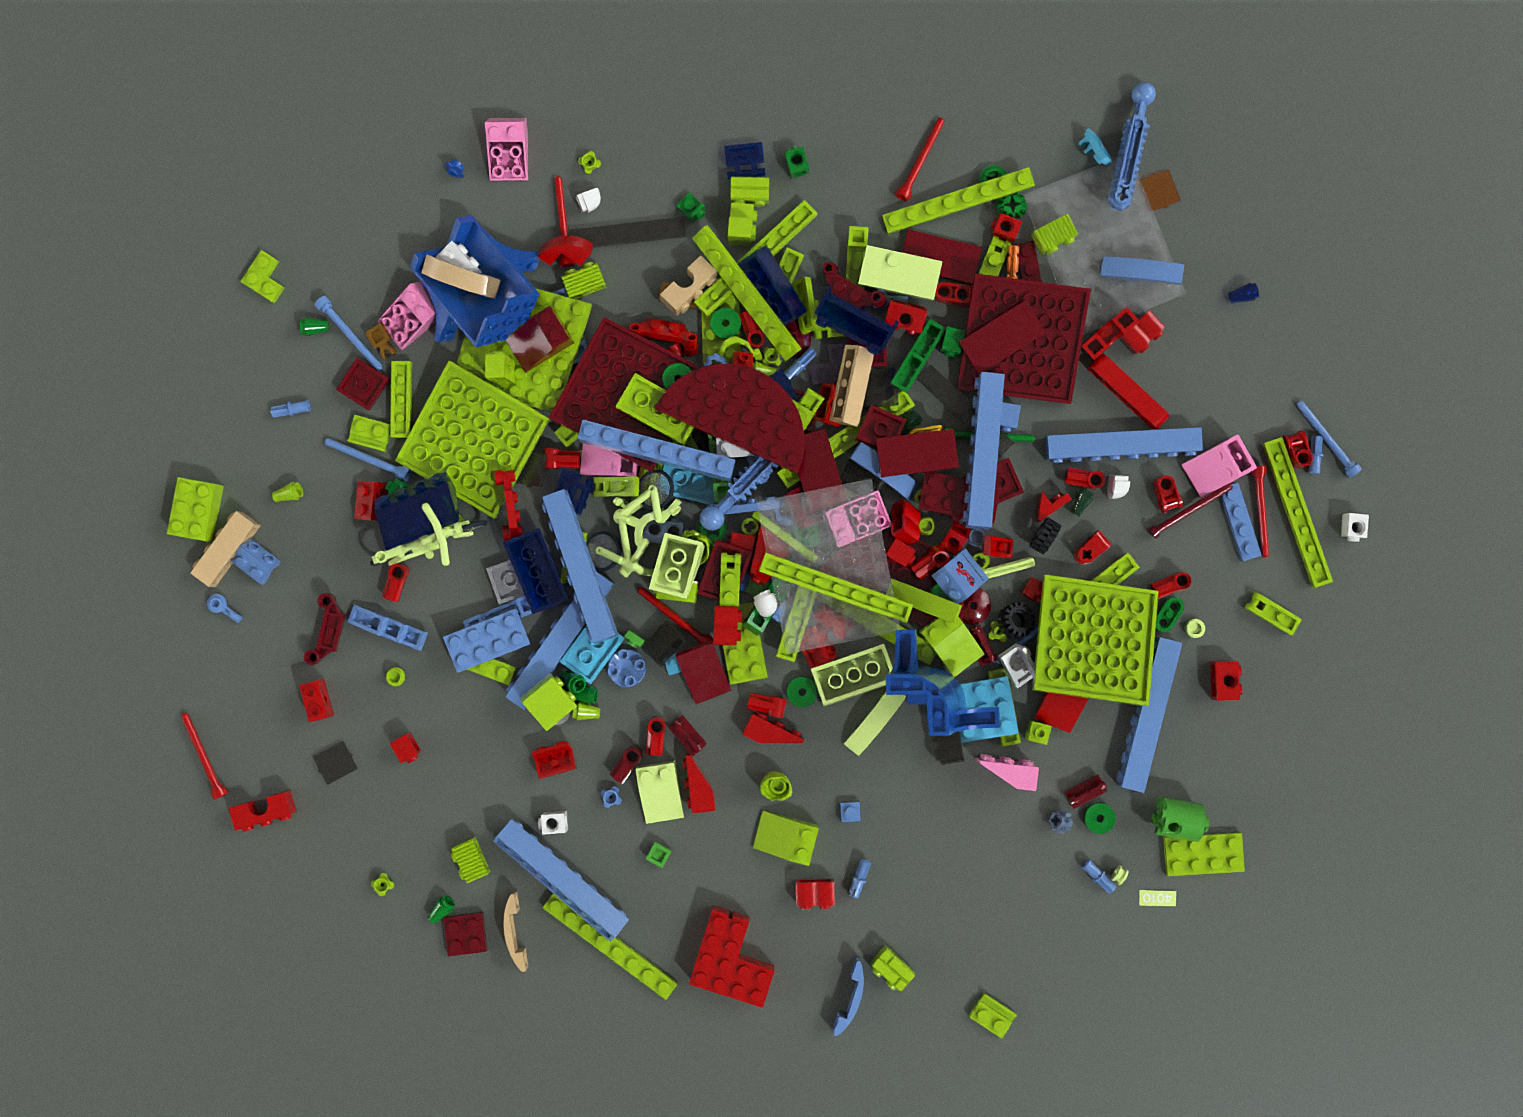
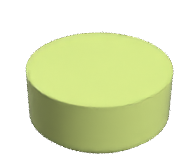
M1190 619L1186 622L1184 631L1191 638H1199L1205 632V625L1199 619Z

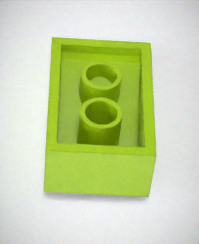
M937 617L919 631L953 677L984 655V652L959 617L956 624Z
M763 810L753 848L809 866L819 826Z

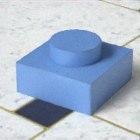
M859 801L840 802L841 822L861 821Z

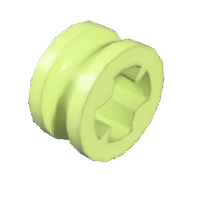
M1118 865L1110 879L1112 881L1116 880L1117 884L1121 885L1126 880L1129 871L1127 869L1123 870L1122 866Z

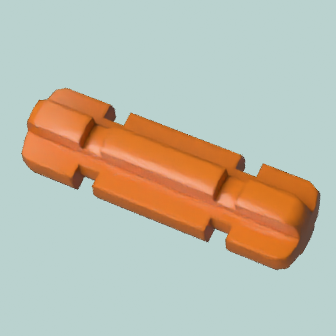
M1010 245L1008 247V275H1006V278L1018 279L1016 272H1018L1019 257H1017V254H1019L1020 247L1017 245Z

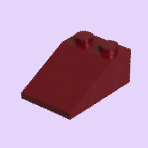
M551 306L534 315L506 339L525 373L574 344L556 310Z

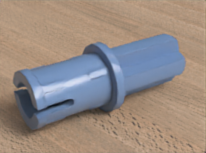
M809 347L798 359H794L795 361L783 374L792 382L803 369L806 370L805 366L817 353Z
M309 400L294 403L289 401L287 404L271 407L270 412L273 418L287 415L292 417L294 414L310 412L311 406Z
M1311 436L1310 451L1313 460L1308 465L1307 473L1320 474L1321 457H1323L1322 436Z
M861 859L855 875H852L853 881L847 892L849 896H852L854 893L853 897L859 898L862 887L867 882L866 877L871 866V862Z
M1090 859L1083 863L1081 868L1093 878L1094 883L1097 882L1108 894L1115 890L1116 885L1105 875V871H1101Z

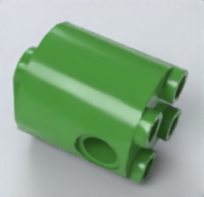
M1166 797L1157 798V811L1152 814L1151 819L1152 824L1155 825V835L1199 842L1202 835L1208 831L1210 823L1209 817L1206 816L1204 805Z

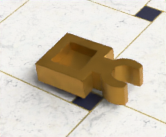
M379 323L365 332L373 348L381 349L380 355L383 359L389 358L386 353L387 349L392 355L397 353L395 347L389 344V341L393 339L383 323Z

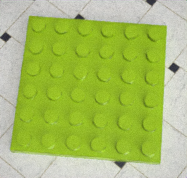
M536 289L539 296L536 305L529 315L530 318L551 306L556 310L574 344L525 373L506 340L502 342L497 341L487 346L475 347L465 335L457 364L530 407L551 413L572 376L575 366L574 362L578 356L592 304ZM492 351H502L503 354L509 355L510 358L515 360V383L495 384L486 379L485 354H492Z
M449 360L395 461L490 517L496 518L505 502L504 485L496 486L494 470H514L517 480L550 419L541 412Z
M1045 574L1042 584L1032 690L1149 706L1159 591Z

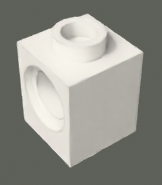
M1342 514L1340 537H1347V541L1359 542L1361 538H1367L1369 515ZM1353 523H1355L1357 526L1356 532H1353L1352 530Z
M567 811L544 812L541 818H538L539 830L542 829V835L566 833L568 830ZM554 818L557 821V827L549 826L548 819Z

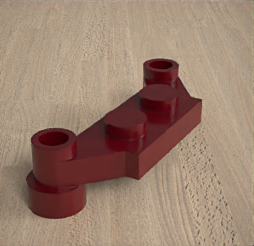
M826 262L823 265V273L829 286L827 291L858 310H861L862 307L875 306L876 308H882L886 305L887 297L884 293L880 291L868 293L839 275V268L835 263ZM877 296H880V299L878 301H875V298Z
M323 593L317 599L318 605L324 608L325 612L317 646L315 649L308 650L304 654V661L308 665L318 664L324 657L331 652H337L346 614H342L336 598L329 593Z

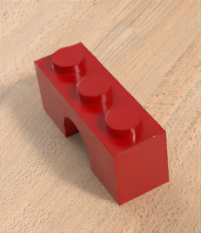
M1125 306L1083 342L1081 346L1095 360L1113 342L1134 327L1139 320Z
M291 790L266 797L268 808L265 813L256 809L254 800L229 808L234 830L242 829V832L254 829L253 825L260 824L263 827L272 824L274 819L279 818V821L290 819L291 814L297 812Z

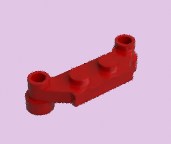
M648 318L647 321L639 324L631 323L629 325L630 331L642 337L682 343L683 352L688 356H694L698 353L697 335L688 331L685 328V324Z
M494 470L496 486L504 485L509 525L502 526L504 541L523 537V528L518 526L517 522L521 521L520 511L515 508V503L518 502L517 491H513L512 482L516 481L515 471Z

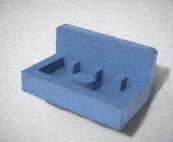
M250 539L239 546L232 563L263 585L267 582L273 569L279 566L281 561Z

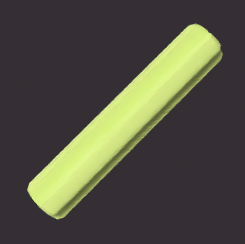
M1027 557L986 568L983 571L988 578H993L1034 567L1035 561L1033 557Z

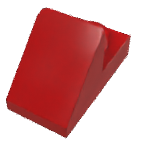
M1040 492L1035 515L1036 522L1042 521L1070 501L1072 498L1069 494L1065 493L1062 495L1058 493L1051 498V503L1046 495Z
M985 536L982 550L983 555L1012 558L1013 539Z

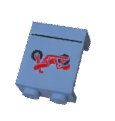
M966 548L952 557L944 567L931 575L949 599L957 604L967 599L989 579Z

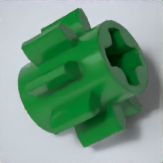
M395 478L394 482L389 480L385 487L389 491L387 496L397 501H400L402 498L407 499L411 492L407 489L409 484Z

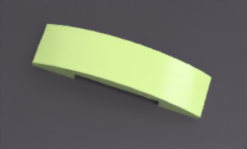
M885 691L862 723L844 742V745L859 756L883 729L907 696L886 695Z

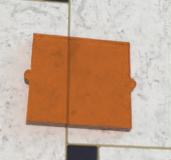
M1169 169L1158 174L1153 173L1150 177L1139 181L1151 212L1163 207L1166 209L1168 205L1181 200Z

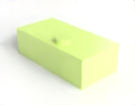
M867 245L857 285L933 301L942 261Z
M882 644L812 668L811 672L825 707L886 686L885 674L890 673L893 667L886 647Z

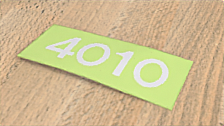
M1139 890V905L1176 906V891Z

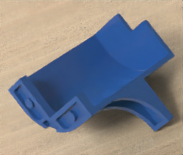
M472 215L456 218L447 245L451 241L457 245L461 243L469 251L467 255L474 257L480 264L478 268L482 271L481 274L497 278L501 282L496 299L460 289L421 273L426 255L436 257L444 248L415 253L410 269L423 283L432 299L436 314L434 339L438 343L454 339L459 327L475 347L487 346L497 341L502 342L529 320V315L536 305L539 293L522 273L536 270L540 261L538 258L539 252L517 250L498 242L483 229Z
M916 629L895 630V659L892 671L885 674L886 695H907L909 705L927 704L929 736H950L954 732L969 729L1000 728L999 707H966L964 692L958 681L950 673L935 666H918Z

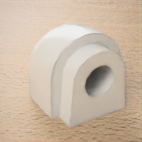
M598 188L576 196L582 212L586 211L589 213L599 206L601 196Z
M1109 474L1107 484V496L1109 499H1118L1127 494L1131 482L1128 481L1129 476Z
M770 589L753 597L755 600L754 605L761 616L769 617L775 613L777 599Z

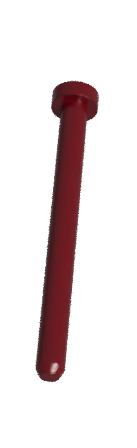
M1229 483L1213 491L1158 526H1150L1148 528L1154 539L1160 537L1159 533L1233 488L1232 484Z

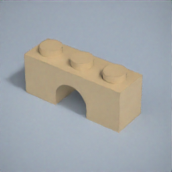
M701 255L687 268V275L693 280V284L690 287H679L673 281L660 294V301L676 316L680 313H685L690 307L689 304L694 299L697 300L704 293L703 290L706 287L710 288L717 281L716 269Z

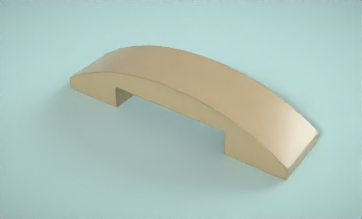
M428 254L426 255L421 272L446 284L496 299L501 282L497 278L479 274Z
M513 891L505 908L504 936L514 963L521 972H525L529 967L526 948L518 949L513 914L518 913L520 906L518 893Z

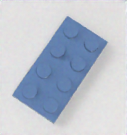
M516 608L443 636L457 673L530 644Z

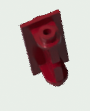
M980 624L969 629V632L984 652V655L977 660L982 667L987 663L994 662L997 656Z
M683 715L668 727L692 756L700 752L707 745Z
M1099 774L1065 791V794L1072 808L1075 809L1107 792V786L1101 780Z

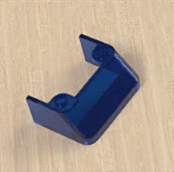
M829 285L814 312L815 324L822 328L827 326L867 347V351L875 356L878 353L883 354L899 322L895 321L892 326L831 294L832 286Z

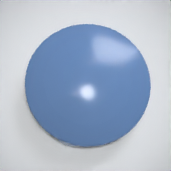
M619 650L612 655L608 662L609 677L618 686H635L645 676V661L634 650Z

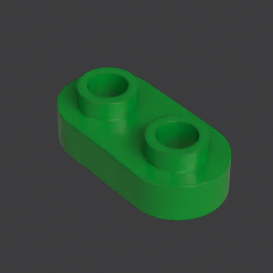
M1170 597L1165 600L1157 612L1155 628L1157 631L1168 632L1173 628L1184 611V603L1180 598ZM1172 603H1174L1176 606L1174 610H1171L1170 605ZM1161 619L1165 620L1164 626H1161L1159 623Z

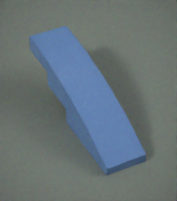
M1103 257L1100 276L1133 282L1145 281L1157 284L1163 282L1180 285L1182 284L1185 264L1135 258Z
M355 604L347 621L373 634L383 636L422 651L428 632Z

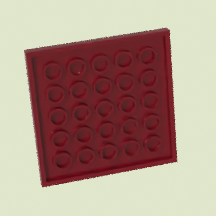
M974 274L965 337L1024 300H1027L1046 332L984 371L1005 374L1004 396L1065 404L1072 403L1091 293L1090 288ZM963 350L957 389L977 392V389H974L975 378L980 374L977 373Z
M603 317L551 412L549 419L579 434L582 420H587L669 442V437L617 409L616 405L635 373L666 390L662 377L668 366L680 363L689 367L691 371L701 367ZM679 376L676 377V378L674 379L675 382H676L679 378H681V377H679ZM611 451L650 472H653L657 465L656 462Z

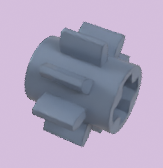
M1058 809V813L1052 812L1048 820L1052 826L1051 830H1056L1060 834H1064V830L1071 831L1070 828L1074 823L1071 818L1072 814L1065 812L1063 809Z

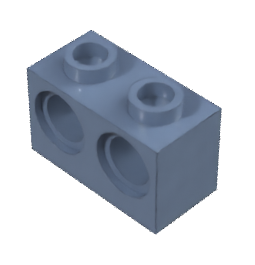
M670 518L669 522L665 521L663 524L653 520L646 524L643 538H647L649 543L662 544L664 534H669V529L672 527H677L679 529L678 536L682 537L685 524L681 523L680 519ZM652 525L660 527V532L657 535H651L650 527Z

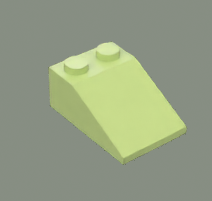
M665 533L649 590L687 599L700 566L705 548L703 543Z
M675 760L637 766L636 776L646 824L684 818Z

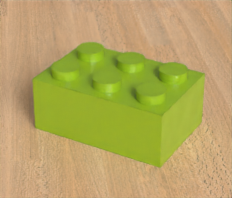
M178 477L167 534L213 542L224 486Z

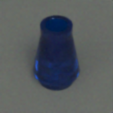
M1249 282L1233 292H1229L1228 295L1231 304L1255 301L1256 298H1259V290L1256 283L1251 284Z

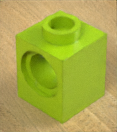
M1029 720L1024 738L1047 745L1052 726Z

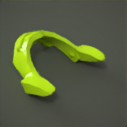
M739 337L726 339L719 352V355L723 357L728 346L740 343L750 350L756 362L763 360L759 348L753 349L748 341Z

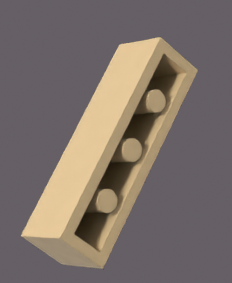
M845 345L829 418L830 421L846 426H859L875 351L858 345Z
M236 511L231 513L227 518L225 527L218 530L215 535L216 539L204 549L205 554L193 564V570L190 574L208 587H216L233 564L232 560L239 546L249 541L261 525L243 512Z

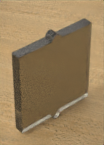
M533 450L515 484H522L527 487H543L547 454L537 453Z
M344 741L313 756L319 768L318 772L322 774L327 785L358 769L352 758L353 754L349 752Z

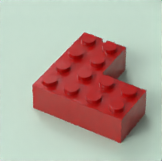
M713 905L690 976L689 985L763 1008L775 972V965L739 954L750 917L733 911L732 919L728 918L730 910Z

